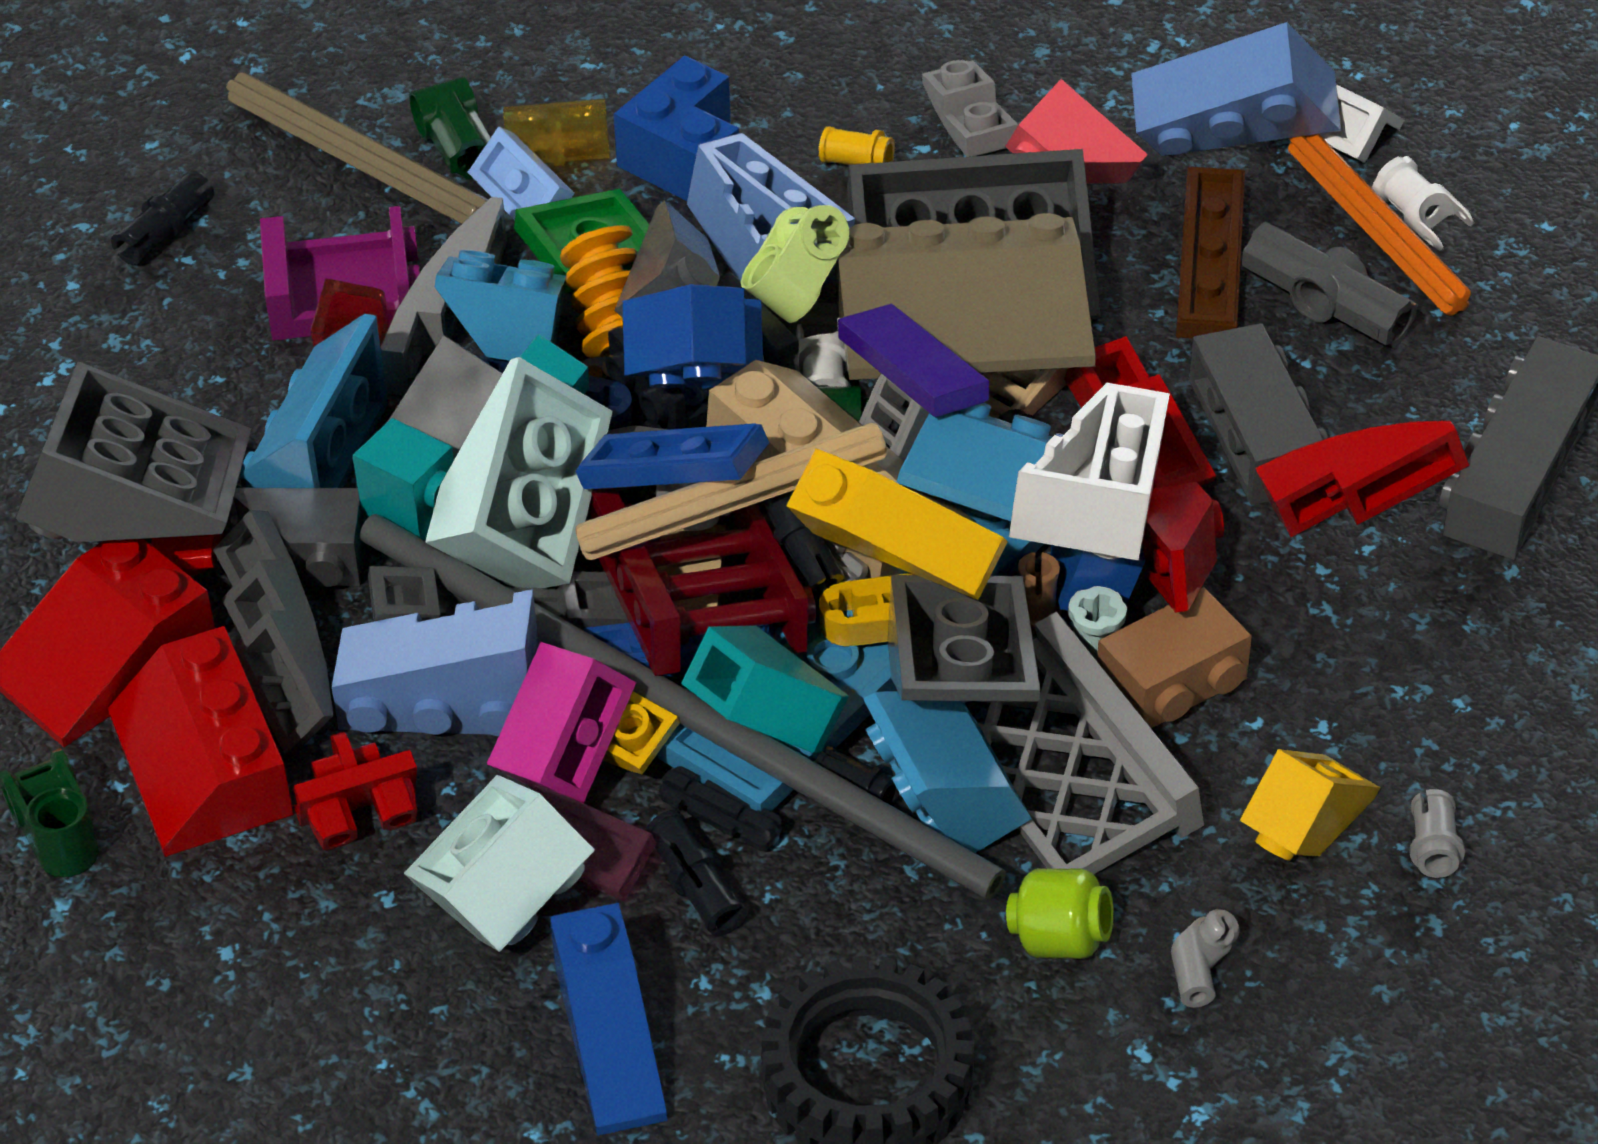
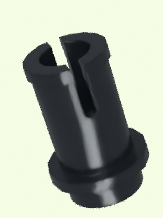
M833 746L826 747V753L822 751L815 760V763L889 805L894 806L899 791L892 780L893 771L890 767L882 764L872 767L840 752Z

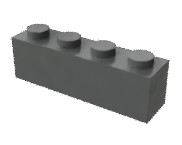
M1537 336L1525 358L1518 355L1514 358L1505 382V395L1496 393L1493 396L1484 419L1483 428L1485 431L1483 434L1474 432L1466 445L1464 452L1469 466L1464 468L1460 474L1455 473L1447 478L1439 501V507L1447 509L1443 536L1513 560L1517 557L1598 405V355Z

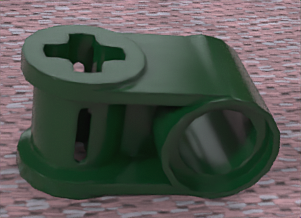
M61 748L51 752L50 760L14 774L7 769L0 771V789L16 826L19 829L22 828L43 870L56 877H70L89 869L97 860L99 848L86 798L80 790L74 771L64 751Z

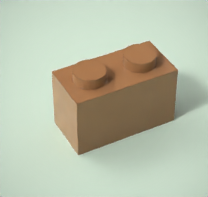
M1203 587L1188 611L1175 613L1170 605L1098 640L1097 662L1149 727L1153 728L1165 721L1177 720L1190 708L1217 694L1229 693L1242 681L1246 680L1252 635Z

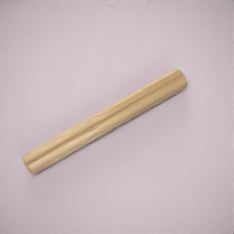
M869 423L753 463L741 480L698 482L580 523L575 528L582 554L587 560H594L793 491L816 448L860 466L882 460L887 456V447L882 431L876 423Z

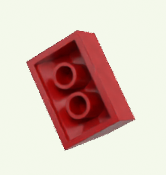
M225 626L161 645L108 707V713L164 857L292 816L293 810L284 762Z

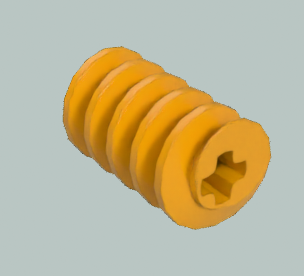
M609 226L586 232L569 242L560 254L562 264L570 269L566 274L565 280L567 286L571 290L576 291L572 294L571 305L575 312L581 313L577 318L576 327L580 334L586 336L582 341L581 348L585 356L589 358L610 356L608 331L619 326L623 329V318L614 309L631 271H624L623 266L635 261L637 251L634 248H618L619 243L624 242L633 235L632 229L629 226Z

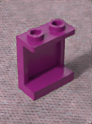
M400 206L389 207L391 225L389 231L287 242L283 216L260 218L265 299L272 341L334 334L363 314L375 315L377 317L378 329L390 327L399 305L420 274L419 265H407V262L419 261L415 226L403 227Z

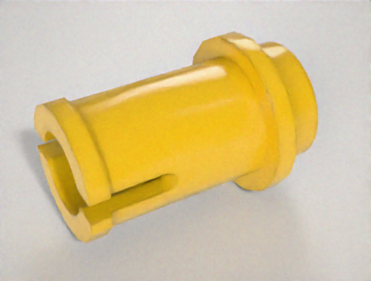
M828 126L824 128L820 138L819 159L824 163L833 162L850 165L893 162L894 139L886 137L882 130L876 129L872 134L839 130Z

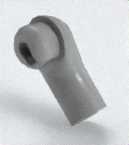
M1214 909L1206 917L1202 916L1196 919L1175 939L1171 946V958L1180 1000L1188 1007H1202L1213 1001L1215 990L1210 969L1230 951L1232 943L1239 936L1240 931L1237 920L1231 913L1225 910Z

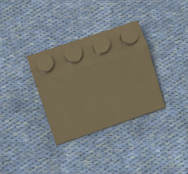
M1043 213L1034 215L1029 220L1002 221L995 217H978L969 223L942 224L934 220H920L911 223L909 226L881 227L873 223H861L849 228L848 243L835 263V286L839 318L892 303L979 373L1095 366L1096 355L1081 246L1073 217L1062 218L1056 214ZM844 343L849 380L878 379L881 373Z

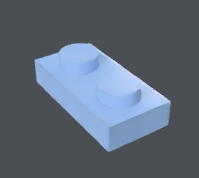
M500 126L496 129L467 172L491 197L503 198L504 210L514 220L516 209L569 199L574 195V192L514 132Z

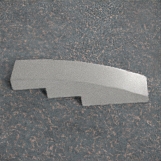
M491 197L451 234L424 266L399 305L381 345L387 394L404 396L408 391L407 378H415L422 355L430 356L443 335L452 340L458 318L434 287L436 274L449 256L459 258L460 250H475L494 255V264L500 265L507 244L503 198Z

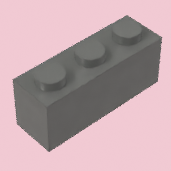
M1262 323L1193 337L1189 381L1250 504L1255 505L1269 502L1255 468L1292 450L1329 437L1323 427H1316L1310 416L1305 390L1302 386L1294 385L1288 374V364L1283 348L1280 345H1273Z

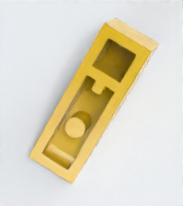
M817 448L786 505L817 536L979 600L1008 542L1003 536L871 469Z

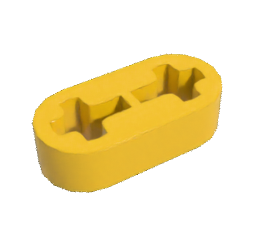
M905 573V574H898V575H914V574H912V573ZM891 575L845 581L834 584L824 590L819 598V623L823 636L831 643L840 646H859L888 642ZM852 610L854 617H844L843 611Z

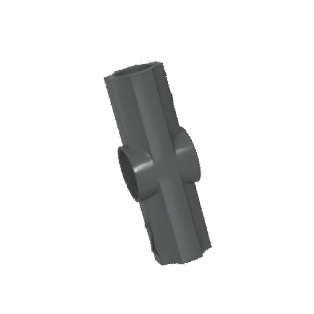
M1265 221L1253 231L1249 243L1243 250L1241 265L1290 292L1294 306L1309 320L1326 322L1334 316L1380 343L1394 348L1405 338L1408 329L1416 319L1418 304L1369 278L1362 261L1349 249L1332 247L1323 253Z

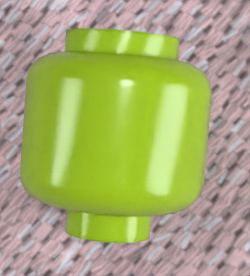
M1081 868L1034 869L1024 877L1019 892L1011 893L1008 897L1006 906L1008 930L1011 934H1019L1023 948L1032 957L1040 959H1086L1098 949L1100 942H1107L1110 939L1113 927V900L1109 888L1100 886L1096 876L1088 870Z

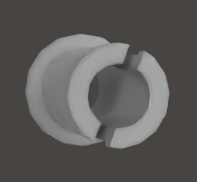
M1430 789L1426 790L1428 799L1427 813L1425 812L1424 797L1420 793L1412 800L1411 812L1414 817L1415 839L1410 844L1409 852L1413 864L1424 875L1441 878L1453 874L1458 869L1459 864L1464 859L1465 846L1462 839L1456 834V806L1453 796L1442 790Z

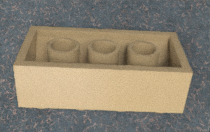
M754 360L709 390L706 427L762 424L769 444L754 463L862 426L797 370L759 360ZM887 447V456L884 459L863 467L896 482L904 461ZM904 486L970 520V517L951 501ZM845 547L846 549L843 554L851 552L867 564L868 578L898 575L905 572L902 569Z

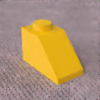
M1278 749L1240 821L1259 832L1255 842L1278 857L1292 860L1294 854L1320 856L1375 799L1380 787L1327 755Z

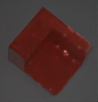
M325 278L311 327L313 348L363 314L375 315L377 317L381 347L389 325L385 292L378 288Z

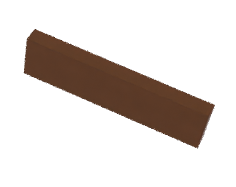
M1191 166L1187 168L1176 338L1193 339L1194 336L1237 328L1245 170Z

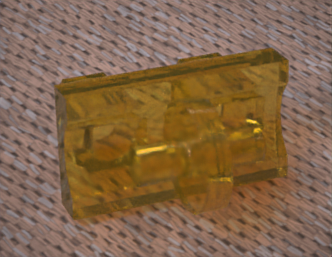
M605 99L503 107L505 129L514 132L544 163H554V167L565 166L566 161L610 158Z

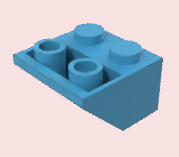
M460 250L459 258L452 256L447 258L436 274L434 287L486 357L508 361L520 357L537 334L556 345L566 276L554 274V265L534 260H520L518 268L494 264V255L475 250Z
M898 691L873 692L863 698L876 722L866 728V732L886 764L890 762L896 774L892 777L896 788L912 812L916 811L923 824L976 853L1032 819L979 724L963 701L901 700Z

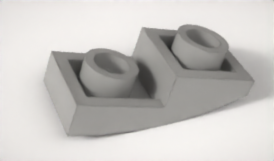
M973 60L950 61L943 64L941 69L922 74L924 88L936 113L951 138L966 157L978 156L1006 148L1005 146L1017 128L1018 123L996 102L995 82Z

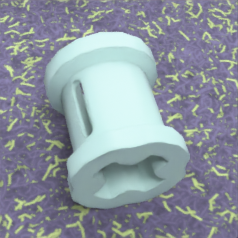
M1101 586L1077 591L1070 599L1068 606V615L1074 624V634L1096 661L1098 640L1118 631L1124 625L1127 616V605L1122 601L1121 595L1110 588Z

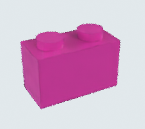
M540 642L487 765L530 787L583 805L636 682L596 659Z

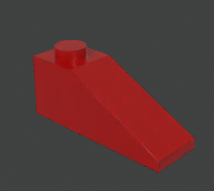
M1197 482L1153 488L1143 534L1142 548L1146 561L1142 571L1175 613L1190 609L1217 561L1216 539L1222 538L1224 535V520L1219 502L1217 500L1213 501Z

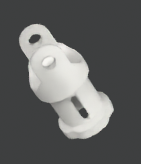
M1408 156L1395 157L1379 171L1372 185V189L1385 202H1390L1403 213L1404 222L1416 234L1439 251L1443 249L1442 242L1431 228L1451 215H1456L1468 226L1474 224L1470 212L1441 184H1431L1418 173L1417 164Z
M798 324L796 338L799 340V372L816 387L851 386L848 380L845 379L847 371L844 343L838 338V331L805 338L802 325Z

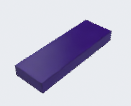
M892 303L838 319V338L933 417L946 415L985 403V401L989 400V380Z

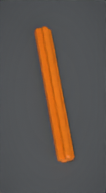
M1320 134L1289 138L1291 141L1288 146L1290 154L1445 315L1452 316L1458 311H1464L1469 306L1468 299L1471 295V290Z

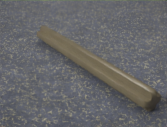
M245 72L238 73L234 80H229L226 88L229 90L228 99L233 104L460 224L464 223L488 201L487 198Z

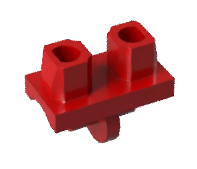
M337 733L330 737L334 755L311 762L316 779L294 785L297 801L294 807L300 826L310 825L312 832L325 851L347 845L357 839V828L351 811L374 804L383 830L392 831L417 821L415 798L417 766L411 749L380 758L375 742L352 749L346 733Z

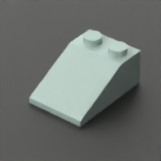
M520 357L511 359L440 484L425 543L509 587L544 589L569 584L579 548L575 527L585 522L593 489L583 490L575 471L601 438L607 434L613 411Z

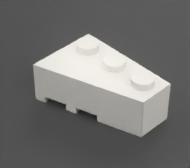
M1106 383L1072 417L1071 428L1062 437L1054 435L1046 443L1044 456L1035 465L1027 462L1018 471L1009 537L1088 551L1107 559L1122 557L1139 560L1170 393Z

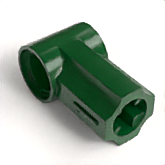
M460 77L411 91L409 93L410 109L421 138L423 140H433L451 173H458L465 180L473 179L467 172L491 137L479 118L476 99L468 80L465 77Z

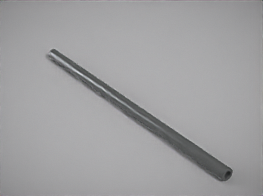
M373 514L364 522L360 531L362 542L406 567L434 568L437 585L467 602L476 601L479 609L513 602L515 591L464 562L425 543V540L383 516ZM534 603L538 643L543 642L596 659L635 681L636 685L633 689L635 693L677 715L680 720L679 724L984 899L991 900L1000 890L1006 874L1004 869L770 736L727 720L691 691L662 675L655 676L652 669Z

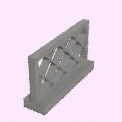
M1058 612L1035 623L1037 638L1033 640L1036 665L1045 676L1039 702L979 701L990 703L985 723L978 724L990 746L994 742L1024 747L1018 768L1002 766L1021 800L1025 787L1059 791L1053 814L1027 810L1032 819L1017 828L1047 869L1081 868L1095 874L1172 829L1182 839L1203 827L1204 822L1198 786ZM1054 689L1058 692L1059 695L1053 694ZM1009 705L1035 709L1030 730L997 726L1002 706ZM1047 712L1075 714L1079 719L1075 736L1042 732ZM1088 733H1090L1094 739L1087 738ZM1036 749L1070 753L1064 775L1031 770ZM1082 755L1110 758L1114 763L1111 780L1104 781L1076 777ZM1124 777L1129 782V784L1122 783ZM1071 793L1105 798L1100 819L1093 820L1065 816ZM1117 800L1145 803L1153 813L1152 816L1136 825L1111 822ZM1040 829L1048 830L1046 837ZM1060 832L1094 837L1091 850L1067 864L1055 849Z

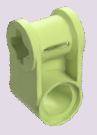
M816 205L810 209L806 207H791L784 210L776 218L774 226L758 253L746 266L741 278L742 288L761 300L765 306L786 322L792 323L801 319L817 301L823 283L840 254L846 248L849 240V225L846 217L839 209L831 205Z

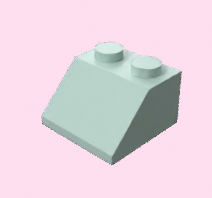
M496 775L404 874L478 940L500 952L506 945H513L522 940L532 930L538 919L537 911L553 894H561L567 891L578 881L585 869L583 862L595 849L540 793Z

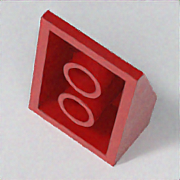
M144 538L102 541L75 559L1 648L0 692L65 748L109 717L108 707L161 645L215 629L208 590Z

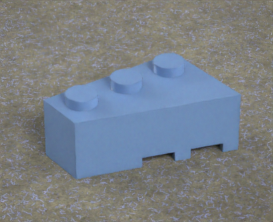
M1288 22L1131 73L1136 133L1161 156L1341 131L1335 71Z

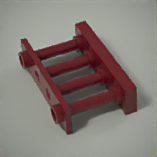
M616 488L593 489L588 508V520L632 506V504H624ZM759 502L732 511L728 516H719V521H723L727 526L728 530L653 542L649 540L599 558L655 676L680 672V645L688 644L689 637L705 635L708 627L763 626L778 623L794 654L807 652V625L814 624L816 621L814 596L808 585H801L780 545L774 539L773 533L759 509ZM741 554L746 563L668 576L665 570L657 571L656 569L659 566ZM756 588L760 589L765 598L685 611L682 605L675 606L673 601Z

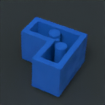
M685 55L613 114L617 167L685 201L688 200L698 145L739 134V128L731 124L729 76Z
M689 284L622 301L624 376L649 377V387L679 388L687 386V381H702V390L709 391L754 360L763 361L761 300L744 299V288Z

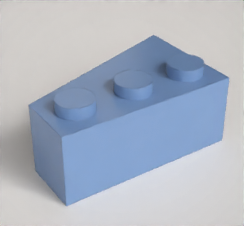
M743 133L698 145L687 205L732 273L740 281L746 266L760 250L774 226L776 218L786 209L791 207H806L810 209L816 205H831L839 209L846 217L849 228L854 226L855 218ZM835 264L823 284L835 280Z
M533 589L514 593L513 602L509 604L479 609L476 601L456 605L455 615L422 621L419 613L342 628L332 682L338 729L367 733L384 731L417 732L433 735L451 733L499 736L539 647Z

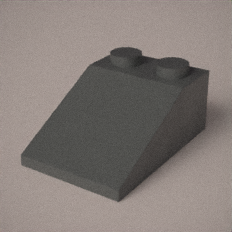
M891 575L887 641L891 679L901 700L1039 702L1040 685L1023 576H990L979 600L917 575Z

